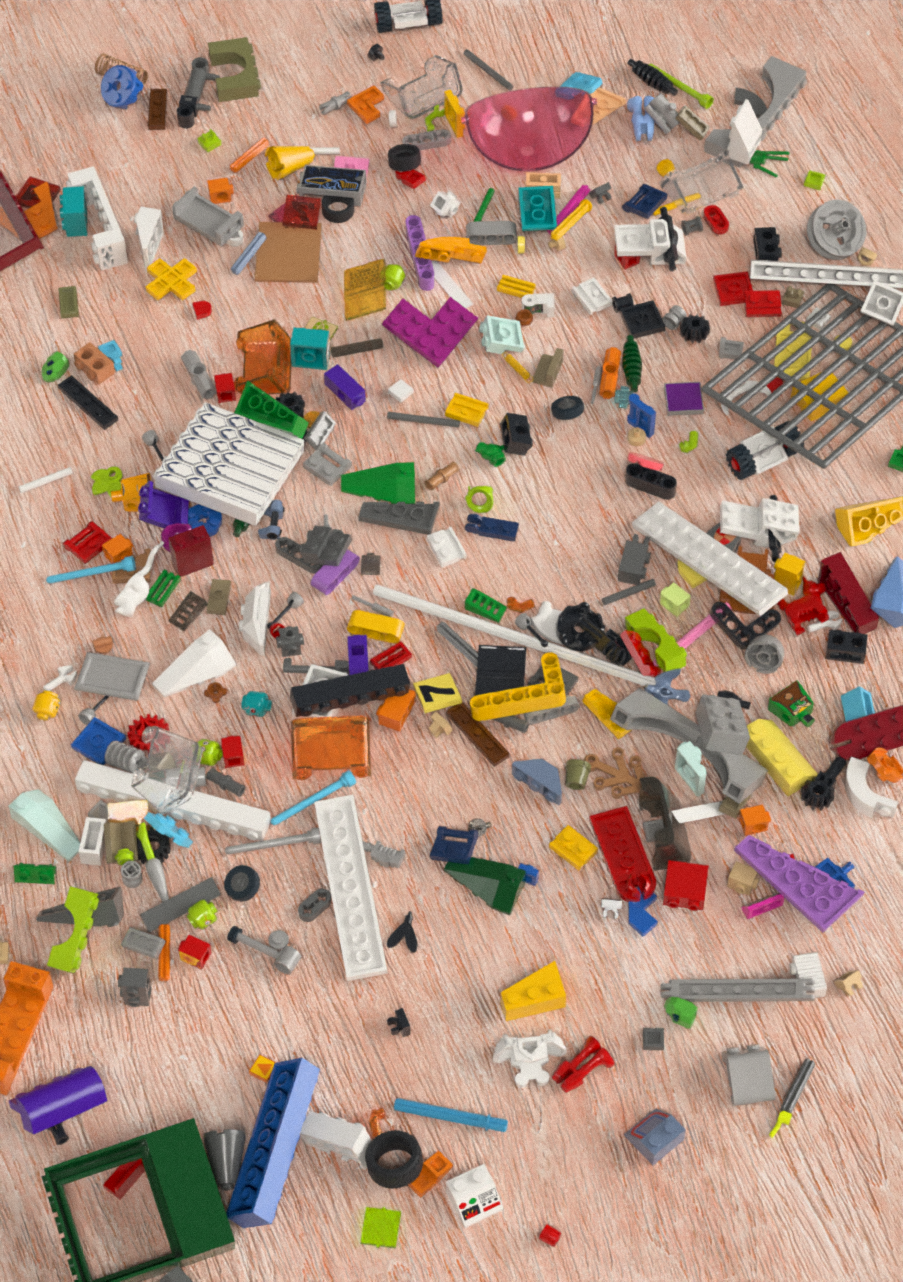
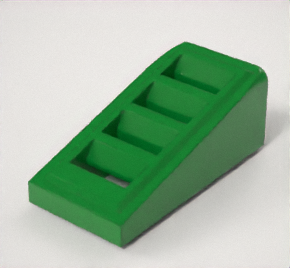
M472 588L465 600V610L497 623L501 621L507 610V606ZM495 609H499L496 615L493 614Z

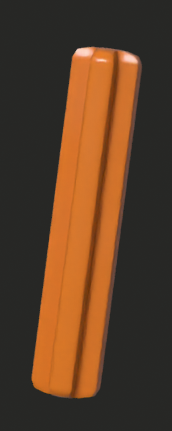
M264 137L261 138L230 164V170L237 173L269 146V141Z
M161 924L159 926V937L163 938L166 942L158 957L159 981H169L170 926L168 924Z

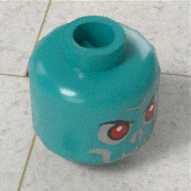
M249 691L243 696L241 707L247 715L264 717L267 711L271 710L272 701L269 700L267 693Z

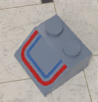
M655 1108L627 1131L624 1136L652 1165H655L684 1141L686 1129L671 1114Z

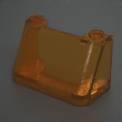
M275 319L240 330L237 333L236 345L244 353L243 377H236L234 382L235 390L242 394L247 380L267 394H285L291 390V338Z
M365 716L297 718L292 720L291 752L293 779L306 780L312 775L313 770L351 769L352 774L358 778L372 776L369 719Z

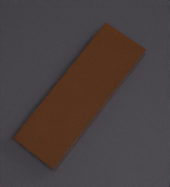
M150 89L148 130H165L167 89Z

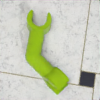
M436 105L434 111L425 118L427 132L434 131L435 128L432 121L436 117L444 116V109L439 111V105Z

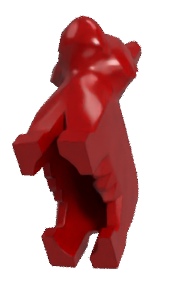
M802 576L804 596L791 603H787L782 598L777 604L785 612L786 619L797 636L805 632L804 627H801L803 622L805 623L807 620L809 622L815 618L821 623L829 620L828 610L823 606L821 597L826 590L825 583H816L813 580L807 581L804 576Z

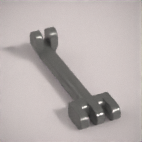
M291 658L284 659L283 673H308L310 666L291 665ZM335 660V667L321 666L349 673L348 661Z

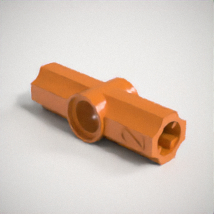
M610 347L605 352L599 395L604 399L615 397L621 351L616 347Z

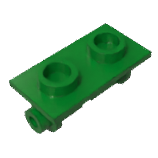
M20 862L13 866L14 881L17 883L55 884L54 874H56V866H53V864H39L35 866V864H23Z

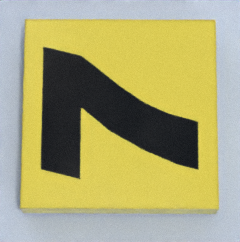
M450 673L413 683L424 713L462 703L461 696Z

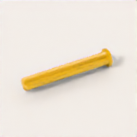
M587 199L581 200L579 206L551 232L550 238L555 241L559 240L586 212L592 210L591 202Z

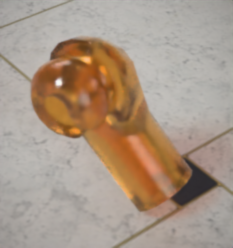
M509 597L506 600L508 609L518 613L535 608L533 599L522 603L517 602L515 597Z
M375 1108L371 1111L369 1126L373 1138L382 1133L379 1120L386 1117L383 1108L377 1110Z

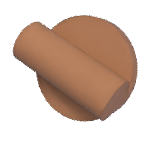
M111 636L99 637L92 641L95 651L99 654L109 653L113 648Z

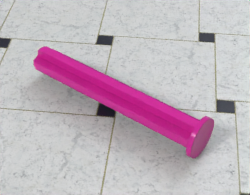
M582 185L556 217L557 226L589 194L590 189L588 185ZM547 230V232L551 235V232L553 230Z

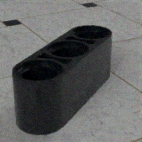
M636 463L629 464L626 467L625 483L629 487L666 500L675 497L677 481L673 476Z

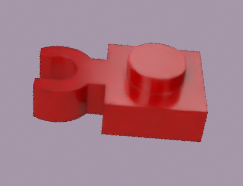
M414 169L402 172L395 171L396 178L412 189L417 188L426 181L425 175Z

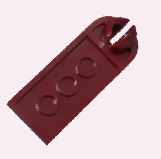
M903 705L839 724L834 729L829 744H837L850 740V742L846 745L830 749L839 757L850 761L851 757L856 759L868 757L878 747L888 751L903 746Z

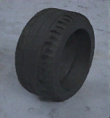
M400 1130L381 1133L372 1139L366 1149L365 1161L368 1173L379 1186L389 1189L401 1188L413 1183L420 1175L423 1167L421 1148L418 1141L409 1133ZM402 1150L411 1155V1158L405 1165L396 1169H386L377 1164L380 1157L389 1151Z

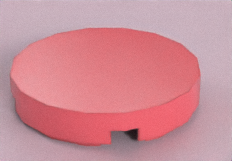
M629 452L627 457L630 462L636 463L638 461V464L652 470L661 471L664 463L634 452Z

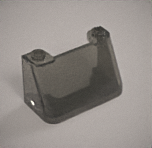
M640 778L637 801L639 811L647 810L650 812L651 818L661 816L665 827L657 830L654 834L653 871L667 869L668 860L690 863L691 849L684 823H679L672 813L673 810L681 809L677 797L658 778Z

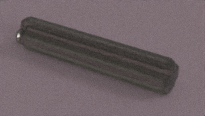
M381 338L331 347V355L335 358L382 349L383 341Z

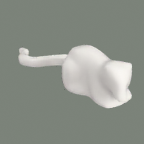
M163 541L152 549L145 567L130 578L122 592L114 600V604L119 606L115 610L116 613L131 618L136 607L147 598L149 585L143 576L150 571L154 556L159 548L163 546Z

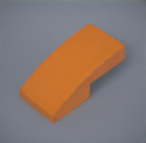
M438 1150L423 1162L420 1175L408 1186L421 1198L452 1169L453 1164Z

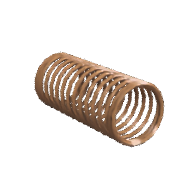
M102 53L97 58L95 63V72L104 76V72H107L109 63L112 60L110 68L114 62V66L118 63V65L128 66L129 68L134 67L133 70L137 71L136 77L139 81L144 72L141 81L144 88L148 79L146 70L127 62L125 63V61L115 57L112 58V56ZM102 58V60H101V62H100V66H99V72H98V69H97V68H98V63H99L100 59ZM104 58H105V62H104L103 68H102V70H101V64H102V62H103V60H104Z

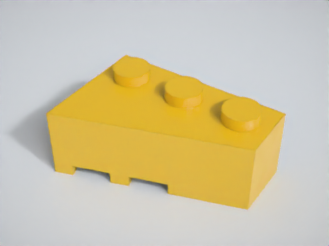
M556 961L549 963L501 992L500 1004L505 1021L566 1007V994Z

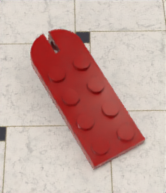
M624 806L589 816L591 827L619 897L626 902L640 901L641 894L644 900L651 897L656 890V878L628 807Z

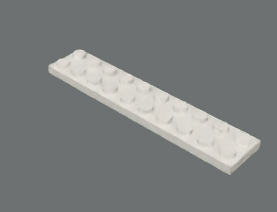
M659 501L632 522L633 528L638 532L650 537L651 541L759 616L788 594L786 587Z
M348 795L316 801L314 804L347 981L388 974L354 796Z

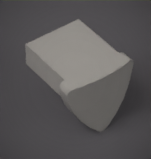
M721 337L719 358L735 360L742 354L744 342L726 340V337Z

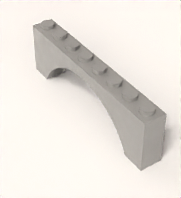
M773 56L763 66L762 79L771 91L772 102L766 112L757 119L762 128L761 141L765 139L767 132L773 129L776 120H780L783 111L789 108L793 98H797L800 89L804 88L807 84V71ZM713 129L705 139L704 152L740 168L743 163L730 159L729 150H727L731 129Z
M641 688L616 704L610 720L625 730H650L672 736L683 742L691 741L718 771L723 784V794L737 803H741L759 788L768 772L766 768L744 754L738 755L705 750L699 725Z

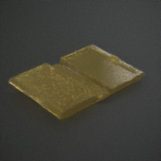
M385 258L344 270L346 321L386 310V288L384 287V281H386Z

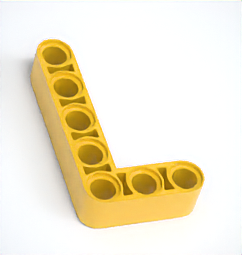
M548 652L541 657L545 683L472 697L470 708L473 719L484 721L564 705L566 695L558 656L555 653Z

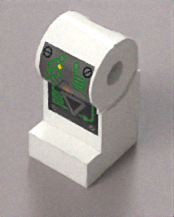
M554 293L527 294L522 298V309L529 310L532 315L541 313L547 314V317H554Z

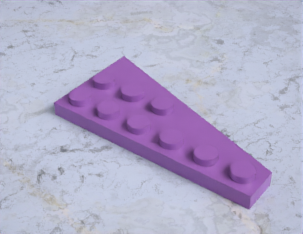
M750 835L742 840L734 849L742 859L822 933L835 923L865 893L860 889L856 890L848 886V883L842 880L839 882L831 878L829 874L801 860L799 862L791 858L785 852L781 853L771 848V845Z

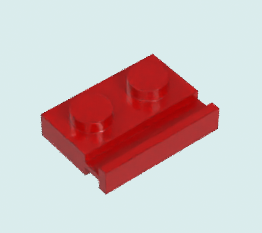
M780 290L744 292L746 317H781Z

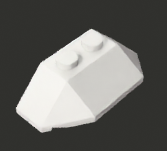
M264 582L255 586L245 597V604H241L243 620L239 621V631L243 632V639L261 656H265L271 596L270 582Z

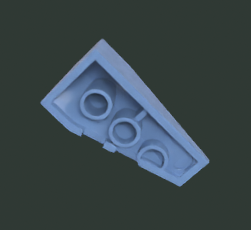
M897 556L889 566L886 577L882 578L881 586L875 590L871 609L894 628L903 626V560Z

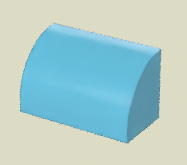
M859 686L841 695L845 721L875 713L871 693Z

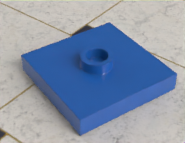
M94 717L71 743V748L95 763L104 766L106 763L105 753L109 744L112 741L123 743L126 740V735Z

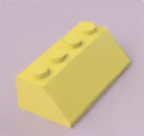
M757 719L747 725L750 738L746 748L761 766L768 770L767 773L787 797L800 790L807 780L812 781L814 777H817L818 773L773 720Z

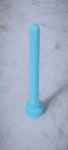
M128 556L121 560V562L48 576L46 581L50 584L121 569L130 572L136 570L134 557Z
M350 770L345 771L341 774L342 776L339 777L338 781L273 817L271 824L277 825L343 786H353L356 784L354 775Z

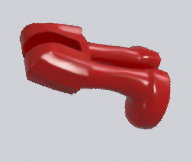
M592 1036L585 1039V1046L580 1053L569 1062L564 1060L551 1077L557 1084L563 1082L561 1089L565 1093L582 1085L583 1079L596 1067L603 1065L606 1068H612L615 1065L608 1051L604 1047L601 1048L600 1043ZM595 1054L586 1064L576 1070L587 1057Z

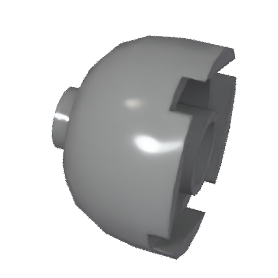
M766 634L751 640L745 651L747 664L750 667L757 668V672L764 674L776 672L782 665L785 656L782 643L776 637Z

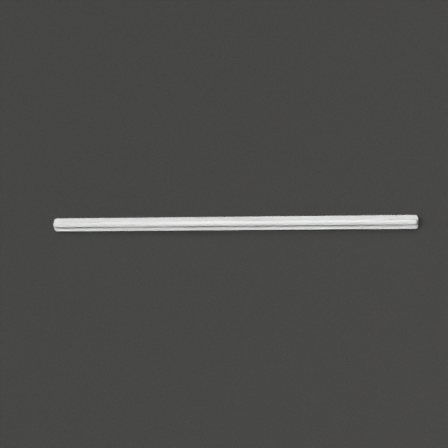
M378 584L373 589L374 595L545 653H555L560 658L643 686L656 685L655 677L643 676L640 672L548 642L547 647H542L541 642L536 637Z

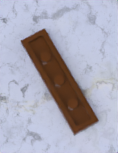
M463 702L454 705L446 711V715L493 767L510 757V753L480 721L473 719L471 711Z

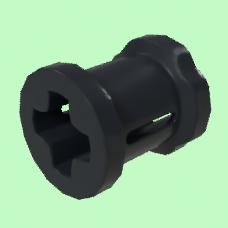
M630 293L619 298L612 297V305L616 313L620 311V308L634 305Z

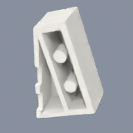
M310 1111L300 1132L304 1142L328 1154L331 1151L342 1155L341 1160L348 1162L349 1159L356 1161L360 1164L359 1167L366 1170V1149L372 1141L366 1128L360 1123L352 1124L340 1117L335 1119L323 1112L315 1113Z

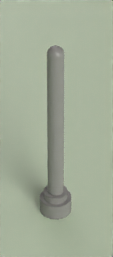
M319 827L312 828L306 834L228 846L225 848V853L229 855L307 841L319 844L321 843Z

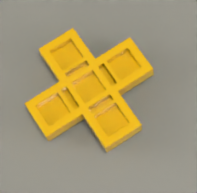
M161 258L147 267V272L155 280L145 286L146 292L157 301L170 291L182 301L196 291L195 286L187 279L197 272V268L185 258L173 267L169 266Z

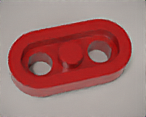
M716 205L705 207L703 217L712 231L719 235L727 233L729 221L721 209Z

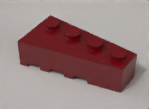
M838 552L821 560L817 582L825 583V593L851 630L866 634L877 629L879 615L871 609V603L843 554Z

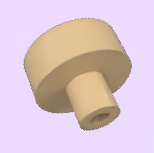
M562 236L557 241L554 239L549 241V248L555 247L557 251L565 249L564 237Z
M638 427L630 429L627 437L628 443L636 447L643 445L646 441L645 431Z

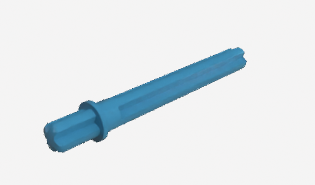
M396 1098L394 1103V1110L485 1128V1131L490 1129L506 1132L508 1127L506 1119L491 1117V1114L486 1116Z

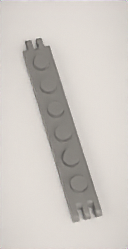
M677 979L661 984L662 990H669L661 992V997H679L689 1002L814 1001L815 995L806 993H814L815 987L806 985H814L815 980Z

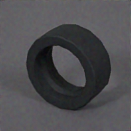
M401 144L392 147L388 151L390 168L396 171H409L417 168L421 164L420 149L412 144Z
M323 196L321 201L322 215L325 219L333 223H343L353 216V198ZM335 202L348 205L346 209L341 211H334L328 208L330 204Z

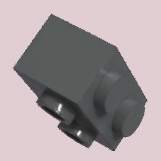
M123 967V973L118 977V987H120V997H123L124 1004L130 1007L149 1006L152 986L148 969Z

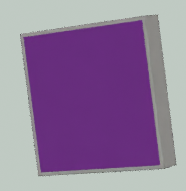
M700 382L664 383L667 416L704 414Z

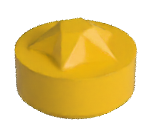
M664 159L657 164L656 169L660 176L667 177L674 172L675 167L671 160Z

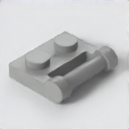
M325 443L320 444L318 449L303 462V468L329 486H332L352 466V461L342 458L329 449V446ZM324 454L327 455L341 466L339 468L336 467L322 456Z

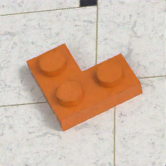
M373 85L347 99V105L368 124L380 117V111L374 105L384 100V94Z

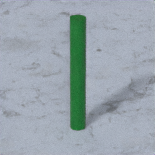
M493 188L488 189L473 222H481L495 192Z

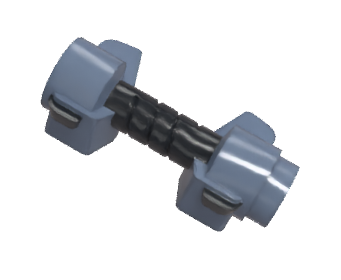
M272 500L270 507L266 509L264 515L269 516L271 522L270 526L258 530L259 538L271 540L280 538L282 530L277 525L278 520L283 519L285 511L282 501Z

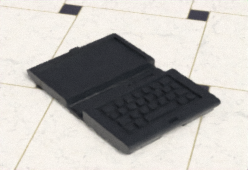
M479 645L475 696L524 687L527 647Z

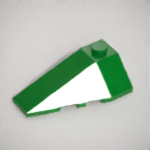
M414 462L392 463L341 475V492L360 497L368 496L376 501L384 500L391 502V504H397V502L415 504Z

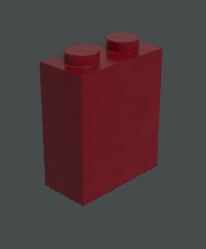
M204 525L168 538L172 565L180 577L214 565L211 539Z

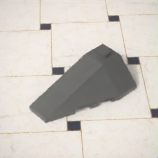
M121 887L97 892L99 903L97 909L93 910L91 917L93 918L92 926L107 925L108 927L118 925L124 916ZM65 904L42 910L36 916L38 922L75 924L73 915L64 906Z

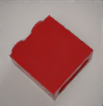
M668 860L663 906L703 911L709 865Z

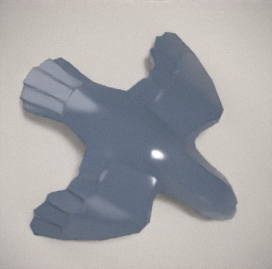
M681 669L663 672L655 677L656 685L644 686L646 692L652 694L666 705H668L667 703L670 699L687 702L691 697L690 691L671 687V681L680 674Z

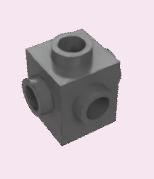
M288 626L279 629V637H276L277 648H281L282 657L301 655V645H304L303 633L299 634L298 626Z

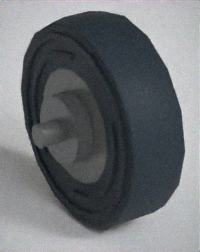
M578 396L561 397L552 403V414L559 420L574 419L583 413L584 403Z
M239 865L231 869L224 881V889L227 895L233 900L240 902L253 898L260 887L258 873L245 865Z

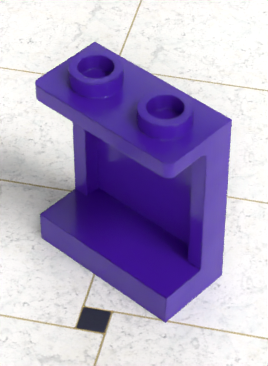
M148 481L140 488L139 520L161 528H166L170 524H188L189 500L154 489L152 481Z

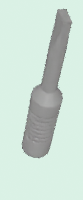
M597 366L595 370L591 404L594 403L597 387L600 385L602 367Z
M354 595L351 598L388 617L394 615L393 610L377 603L372 604Z

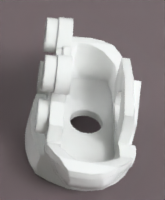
M549 1029L546 1034L526 1038H509L507 1034H503L500 1041L496 1044L493 1062L502 1063L510 1059L511 1066L520 1069L521 1073L515 1076V1084L518 1088H525L529 1080L535 1079L538 1085L545 1086L548 1084L550 1076L548 1072L542 1070L541 1066L549 1062L548 1054L562 1057L566 1054L567 1050L561 1038L555 1032H552V1029Z

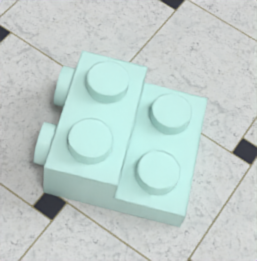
M487 315L484 321L481 322L479 331L483 333L482 346H485L486 352L502 354L505 350L522 353L524 343L520 321Z
M691 741L683 742L677 748L675 770L698 797L704 794L707 771L700 764L702 756L700 749L694 746Z

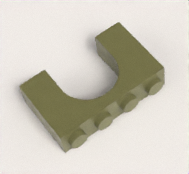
M248 38L209 42L208 49L211 66L237 64L244 68L237 75L215 78L219 102L259 97L258 90L261 89L260 79L256 78L259 77L258 69L254 67L256 65L255 56H251L253 47L252 43L249 44Z

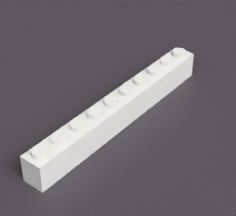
M751 259L750 279L872 286L875 280L889 287L903 288V269Z
M83 760L75 778L77 790L82 793L95 794L103 799H113L121 804H131L139 809H149L155 813L170 815L178 820L184 819L196 825L209 826L214 830H224L232 835H242L254 841L264 840L271 823L269 811Z

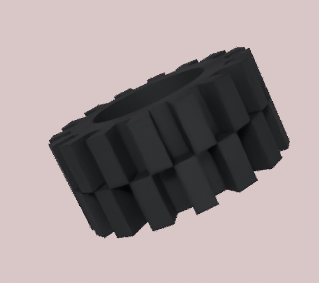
M150 827V830L147 831L149 842L159 843V848L153 851L155 858L159 859L162 864L164 862L163 858L167 860L168 854L171 851L169 837ZM136 836L138 861L141 860V863L145 864L148 860L142 843Z

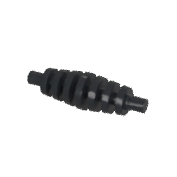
M629 59L627 64L632 67V72L648 86L651 85L652 88L665 94L671 93L675 96L678 93V90L673 87V82L664 76L660 70L643 61L638 60L636 62L633 59Z

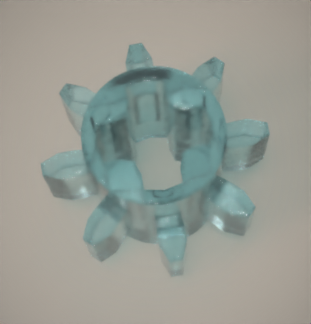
M621 386L620 390L615 391L614 403L619 404L618 408L627 409V406L630 405L629 396L634 394L633 391H629L630 387Z

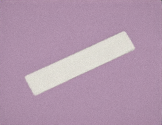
M436 260L432 261L434 278L448 295L465 308L472 306L471 300Z
M723 801L673 810L672 813L679 823L724 815V813L718 811Z

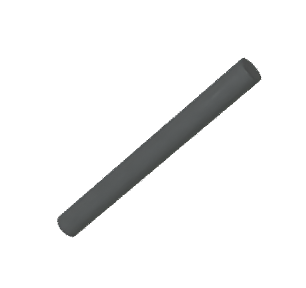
M468 49L464 51V55L501 85L509 91L513 89L514 86L471 51Z
M396 412L387 413V419L458 428L460 426V420Z

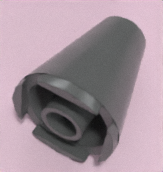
M227 1129L221 1133H217L216 1130L203 1134V1141L217 1187H220L222 1191L233 1190L240 1172L246 1139L245 1133L242 1130Z

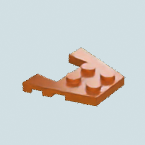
M48 182L34 188V192L41 202L24 211L39 239L58 229ZM0 207V227L7 229L21 241L6 212Z

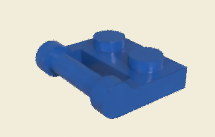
M631 394L629 396L630 413L627 416V422L634 428L643 429L646 436L650 438L654 435L656 411L651 406L643 403L639 395Z

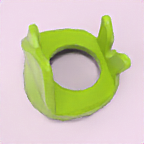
M468 486V492L465 497L468 507L477 513L489 512L494 503L493 488L491 486H476L470 490V486ZM475 493L485 494L487 497L485 504L476 505L472 502V496Z

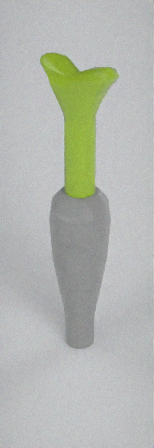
M142 822L138 831H136V836L140 839L148 860L145 867L149 878L163 903L169 899L164 870L160 860L154 856L148 839L146 824Z

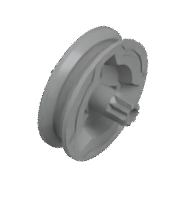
M830 200L819 206L810 215L807 223V235L812 247L821 256L831 260H841L854 254L862 247L866 238V224L862 214L854 205L844 200ZM823 223L829 224V228H823ZM837 238H842V245L839 244Z

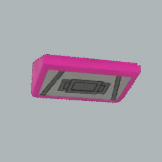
M774 893L746 904L741 909L746 918L750 919L783 906L785 897L780 893Z

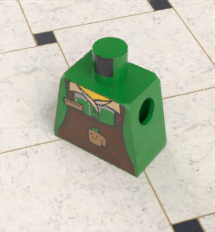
M798 680L769 699L768 710L787 725L793 727L801 721L808 728L815 722V719L811 716L814 703Z

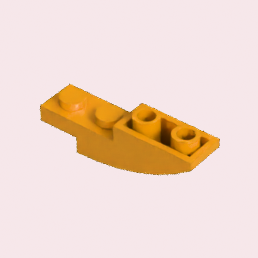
M438 237L420 242L415 257L449 263L451 258L482 263L487 249L486 246L470 244L469 238Z

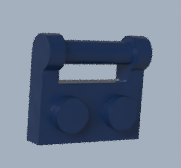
M642 184L639 187V191L622 205V209L627 213L632 212L648 219L667 199V193L647 184Z
M439 826L437 837L430 853L431 859L469 864L478 839V831L472 829L469 831L447 829L446 826ZM445 838H463L468 839L467 843L445 840Z

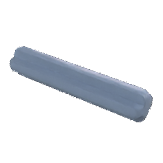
M258 232L231 267L233 274L239 275L266 240L264 233Z

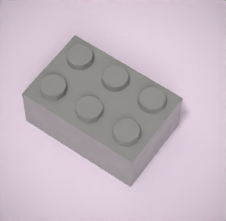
M702 695L695 714L705 750L743 755L750 735L740 701L734 698Z

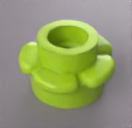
M121 849L114 858L117 860L118 865L122 866L125 862L134 861V853L129 849Z

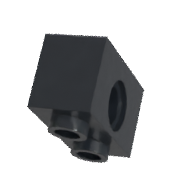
M506 413L500 422L505 453L525 456L533 444L527 416Z

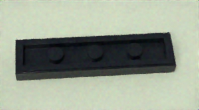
M72 375L58 384V389L102 429L106 430L118 421V416Z

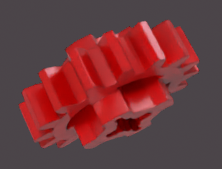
M147 714V718H143L140 715L139 721L134 719V725H129V732H127L129 744L133 745L137 750L147 751L148 755L151 754L152 750L158 753L159 747L165 749L164 743H169V737L171 736L169 725L165 723L164 718L158 720V715H155L153 718L150 717V714Z

